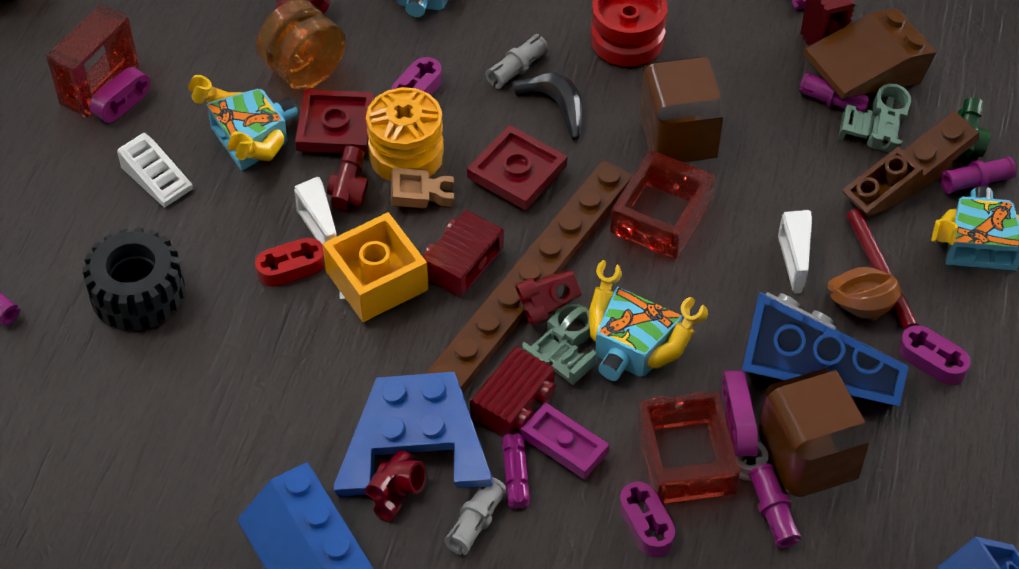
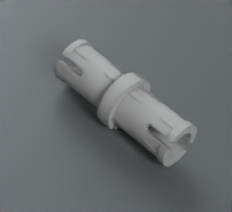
M535 34L523 45L510 49L505 54L506 57L486 71L485 75L488 82L492 86L495 85L496 89H500L518 74L523 75L529 70L531 63L549 51L546 40L542 36L539 38V34Z
M492 477L493 486L479 487L474 497L470 501L465 502L461 507L457 523L444 539L446 546L454 553L466 555L478 534L482 530L487 529L492 522L494 509L507 493L506 486L500 480Z

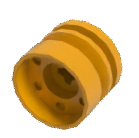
M404 87L387 90L375 97L368 106L366 115L369 159L373 170L381 178L390 182L392 168L429 171V177L433 176L442 165L444 156L442 111L438 101L422 90Z

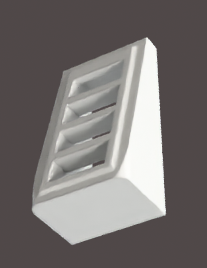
M142 133L118 149L117 153L121 168L164 208L193 189V185L146 133ZM154 162V163H152L151 165H149V166H147L146 168L143 169V167H145V166L148 165L149 163ZM164 171V173L152 180L153 177ZM171 180L174 181L173 184H171L170 186H168V187L165 188L164 190H161V189H160L162 186H164L165 184H167V183L170 182Z
M315 177L296 185L294 192L297 212L314 237L321 243L337 237L325 189L320 177Z
M809 210L784 212L778 233L792 291L795 294L802 293L808 273L812 224L811 211Z

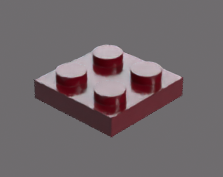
M304 89L295 140L296 151L343 153L345 147L354 146L361 149L367 155L369 137L367 135L366 115L368 106L375 99L374 92Z
M508 125L467 168V178L526 211L567 167L568 156Z

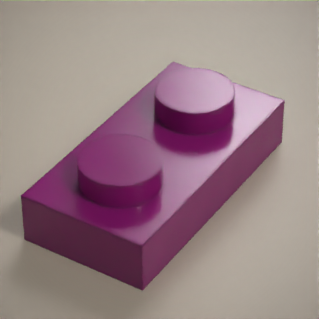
M546 402L521 428V435L524 437V440L584 480L609 453V444Z

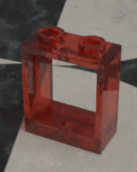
M102 4L46 55L59 104L86 118L91 114V99L99 89L125 69L139 67L129 18L122 12L114 11ZM104 45L105 53L85 71L84 64Z
M649 150L612 208L610 233L618 235L624 240L633 241L650 248L658 254H665L677 259L713 199L716 175ZM646 185L689 201L688 206L675 226L631 209Z
M697 391L688 395L669 398L657 396L649 400L640 401L638 414L639 432L652 488L657 493L662 504L736 494L740 471L719 391L708 393ZM708 423L717 458L716 462L670 468L662 467L654 429Z

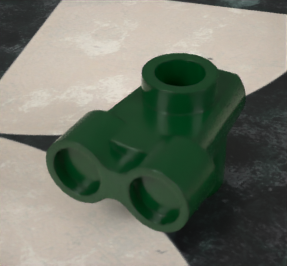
M978 98L965 99L963 109L957 111L963 119L979 132V141L956 158L958 160L967 161L971 155L982 158L988 147L990 130L978 127L984 106L983 101Z

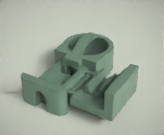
M885 84L879 88L873 101V111L868 110L867 113L857 111L856 106L847 104L842 115L838 139L843 140L846 134L865 139L869 137L867 145L870 148L888 153L898 146L900 147L903 141L898 140L897 137L899 126L903 125L911 104L909 92L898 84ZM887 96L888 98L885 105L882 102L881 98ZM897 99L903 108L892 109L894 100ZM853 113L852 124L850 125V114ZM883 139L888 140V143H882Z
M579 304L562 306L547 321V332L532 346L523 342L522 350H526L528 354L532 353L534 357H538L548 365L552 363L554 371L574 385L596 365L597 353L594 350L585 356L584 353L580 354L577 352L578 346L586 342L590 337L589 310ZM576 318L586 324L585 328L579 331L567 330Z

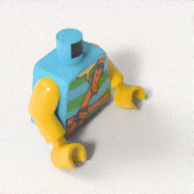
M194 75L188 85V90L193 92L191 97L195 103L202 104L205 100L208 103L207 110L211 129L241 171L260 160L271 161L287 142L285 122L298 117L297 107L290 97L273 104L262 89L248 92H226L212 87L210 80L202 75Z
M979 186L971 191V197L959 198L956 209L947 210L941 219L936 220L931 241L936 242L938 240L939 242L949 243L946 265L1017 271L1019 267V215L1016 214L1014 204L1011 201L993 199V191L989 187Z
M602 260L596 270L598 277L601 279L600 287H595L588 313L590 337L596 342L595 352L597 356L603 359L598 367L601 375L611 381H616L623 371L626 370L641 377L646 376L652 368L658 369L678 360L695 332L692 329L693 325L700 324L707 319L708 310L706 306L702 305L696 315L690 316V309L694 306L695 299L689 297L682 302V315H679L618 286L613 292L611 291L612 284L617 283L622 277L621 268L617 264L615 274L610 278H605L603 271L606 267V261Z

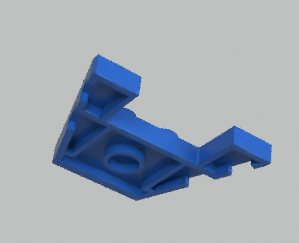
M455 372L376 378L334 483V492L337 496L367 495L365 488L374 476L375 456L395 454L398 451L411 453L455 449L454 483L457 488L493 486V478Z

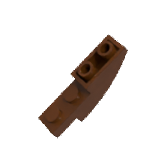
M953 111L904 150L898 146L845 187L842 190L843 194L866 216L887 210L909 199L941 178L942 172L950 171L952 169V161L979 141V132L956 111Z

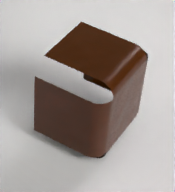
M708 57L656 62L644 67L639 114L654 162L668 165L718 158L723 117L702 120L701 116L698 115L660 121L656 117L657 112L665 106L721 99Z
M828 367L774 383L767 388L758 429L759 438L766 447L768 456L786 491L798 497L858 480L870 443L868 442L839 452L829 436L830 433L865 423L837 370L827 373Z

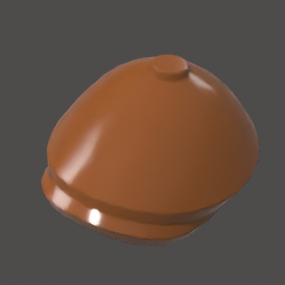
M858 267L849 270L830 280L826 287L830 291V297L839 306L856 317L869 320H877L889 312L901 295L900 284L893 274L871 267Z

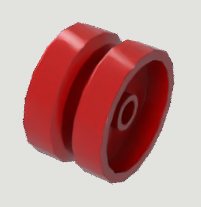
M593 0L591 46L596 54L608 63L622 67L640 66L655 59L660 55L665 43V25L668 12L667 0Z

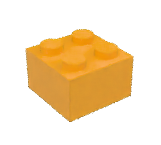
M389 212L322 243L327 274L362 322L428 291L427 262Z

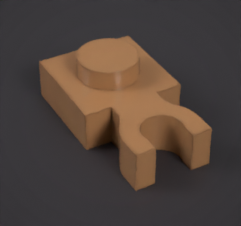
M392 168L390 176L392 206L427 209L428 202L432 201L440 206L452 207L454 193H446L442 190H452L453 176H441L436 179H430L429 171Z

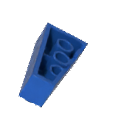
M762 292L759 293L742 367L743 371L787 380L828 367L827 373L837 370L850 395L900 406L909 368L906 364Z

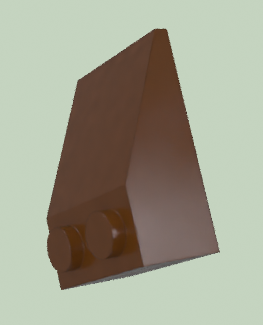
M897 8L871 12L805 48L803 52L804 56L842 99L875 93L883 85L890 83L898 84L902 87L921 84L937 53L927 42L926 38L906 19V16Z

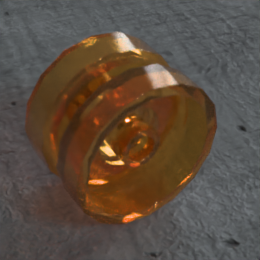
M305 0L288 1L278 7L265 20L256 41L258 57L269 68L277 72L292 88L298 90L314 88L325 81L337 68L343 58L346 47L345 34L341 28L329 18L324 17L320 10Z

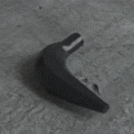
M552 72L532 79L513 81L515 94L542 92L551 96L560 107L571 139L575 141L580 138L582 101L578 89L570 79L562 74Z

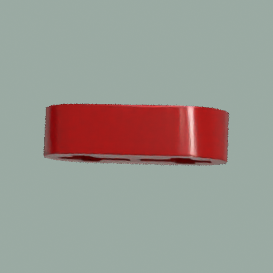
M302 238L261 252L255 260L258 280L266 286L274 287L320 272L325 266L322 243L314 238ZM305 254H310V256H311V257H314V258H312V259H307V258H306L305 256H303V255H305ZM274 265L277 270L271 271L268 266Z

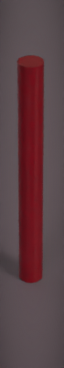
M859 209L849 211L847 218L872 268L892 274ZM901 291V295L893 309L903 329L906 330L908 327L915 325L919 326Z

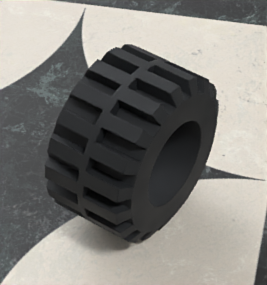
M135 228L133 232H127V229L119 230V234L115 236L112 234L105 236L103 243L97 242L92 247L93 253H87L84 259L86 265L83 266L85 285L95 314L98 318L103 317L105 324L112 326L116 323L117 328L124 331L128 327H133L134 331H140L142 326L146 325L153 328L158 326L159 320L167 321L171 318V310L177 311L181 306L180 299H183L185 296V282L178 252L174 245L171 246V242L166 236L159 237V233L153 230L145 233L143 228ZM147 276L137 282L123 283V281L131 277Z

